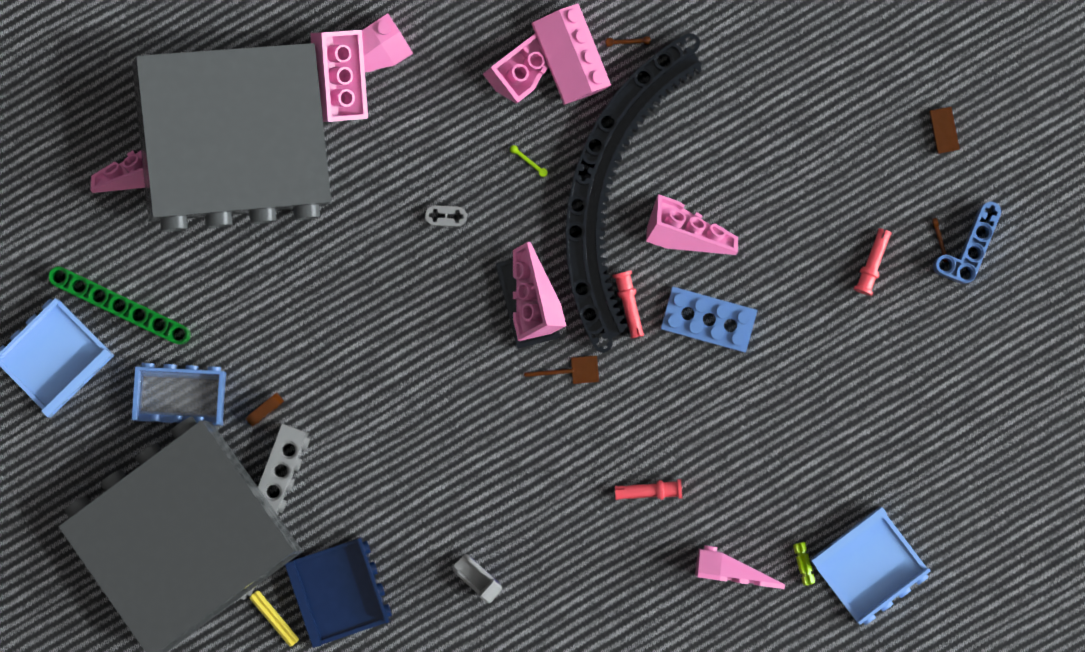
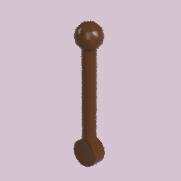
M645 36L642 39L623 40L607 38L605 44L608 47H612L614 44L644 43L648 45L651 43V38L649 36Z
M933 218L932 223L942 254L948 255L943 243L938 220Z

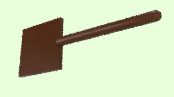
M597 356L571 358L572 369L525 372L524 376L572 373L573 384L599 382Z

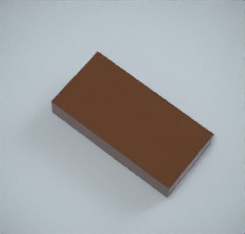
M952 107L930 110L929 115L937 154L960 150Z

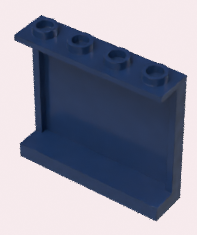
M362 537L285 564L313 648L390 622L389 617L392 616L389 604H384L382 596L385 595L382 583H377L375 577L378 574L377 567L374 561L370 562L368 554L371 553L368 541H363Z

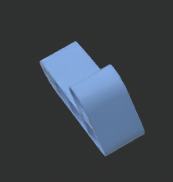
M987 202L980 206L959 259L950 255H942L935 259L933 269L938 275L960 284H966L975 279L1001 215V208L997 203ZM992 208L991 212L994 213V215L990 216L987 219L986 223L980 222V220H986L988 213L985 212V210ZM978 227H983L986 230V237L984 239L977 236L976 230ZM970 247L977 249L978 257L976 259L969 257L968 250ZM942 259L948 260L950 265L948 271L940 269L939 263ZM961 268H967L970 271V277L967 280L961 278Z

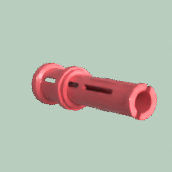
M878 228L866 266L860 269L861 276L858 284L854 286L855 291L872 296L874 282L879 278L878 268L892 234L890 231L886 230L884 234V229Z
M626 271L612 276L616 279L619 291L617 296L622 299L630 338L632 339L644 336L634 297L637 291L633 288L630 276L632 271Z
M677 479L674 482L659 480L656 484L615 486L616 500L658 497L660 500H663L664 497H678L682 499L681 479Z

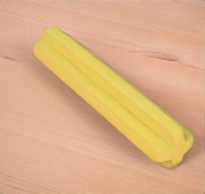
M260 591L254 592L250 600L290 647L299 641L298 636Z

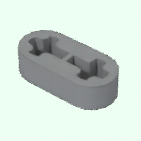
M435 205L429 207L425 214L427 222L433 226L461 227L467 221L466 211L458 206ZM434 210H438V214H445V218H438L437 222H433L429 214H433ZM456 211H460V215H464V218L460 219L459 223H455V220L448 218V215H454Z

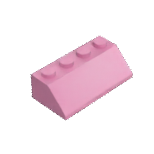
M579 4L560 9L531 23L564 105L600 93L611 86Z
M362 30L310 33L311 43H315L323 122L368 118Z

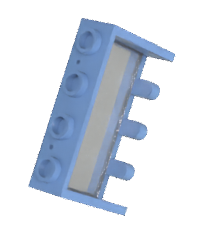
M142 363L141 367H135L132 420L180 423L189 417H193L197 423L203 420L212 422L214 425L223 426L226 372L221 371V367H208V370H199V366L186 365L185 369H177V365L164 364L163 368H155V364Z

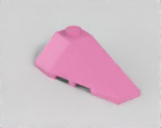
M658 194L647 225L646 242L666 249L730 255L738 253L737 236L717 224L710 225L701 219L702 215L696 212L694 215L685 210V205L681 202Z
M526 242L513 250V277L516 279V292H513V299H516V312H513V322L518 341L552 334L566 326L561 303L531 242Z
M704 545V549L698 550L695 575L699 578L720 581L732 580V582L742 584L752 583L758 586L785 588V584L722 552H718V547Z

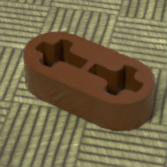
M279 393L274 394L249 414L245 420L251 427H254L284 402L283 398Z

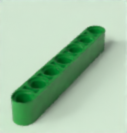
M55 267L49 272L51 284L172 343L182 345L190 340L191 333L186 326L66 268ZM60 271L65 273V280L62 283H58L55 278L56 274ZM79 281L85 283V289L81 293H78L75 289V285ZM99 290L105 293V299L102 302H97L95 299V294ZM118 300H123L125 303V308L121 312L115 309V303ZM142 309L145 312V318L138 322L134 315L137 310ZM158 319H162L165 322V327L161 331H157L154 327ZM182 328L185 336L182 340L177 341L174 333L177 329Z

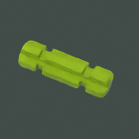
M796 543L793 545L795 554L797 553L796 559L800 574L803 575L801 577L804 586L814 584L815 578L814 574H811L813 570L809 555L806 554V543Z

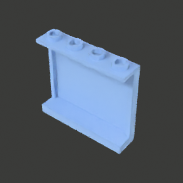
M57 298L54 300L49 299L41 307L43 311L38 316L36 314L31 316L26 321L27 326L22 331H16L10 337L11 342L6 347L4 345L0 347V367L27 393L47 417H52L114 357L110 350Z
M880 506L810 559L811 563L859 625L870 623L876 618L875 613L880 609L882 611L887 610L893 605L892 600L898 596L902 598L911 591L909 587L915 583L919 585L928 578L927 574L930 572V569L924 565L889 519L886 511Z

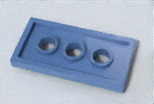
M672 287L661 330L746 353L757 310ZM686 307L694 311V317L691 320H685L681 315L682 310ZM707 313L715 317V323L712 326H706L703 323V316ZM728 319L736 322V329L733 332H728L724 328V323Z

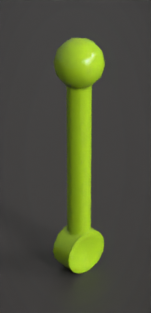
M516 145L510 146V152L516 153L536 169L541 177L547 175L545 168L541 169L521 153Z

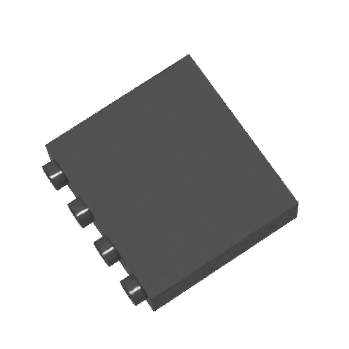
M315 43L141 55L135 57L132 67L149 222L160 221L161 232H171L188 229V218L205 217L206 228H216L233 225L232 215L249 213L250 224L276 222V211L293 210L294 220H308L321 217L320 207H325L331 203V192Z
M193 417L183 420L171 430L175 440L163 449L160 448L158 443H155L141 451L135 457L140 466L126 476L121 469L105 478L100 483L104 493L91 502L87 496H83L70 504L64 510L69 519L58 526L145 652H168L303 552L214 424L203 420L197 423Z

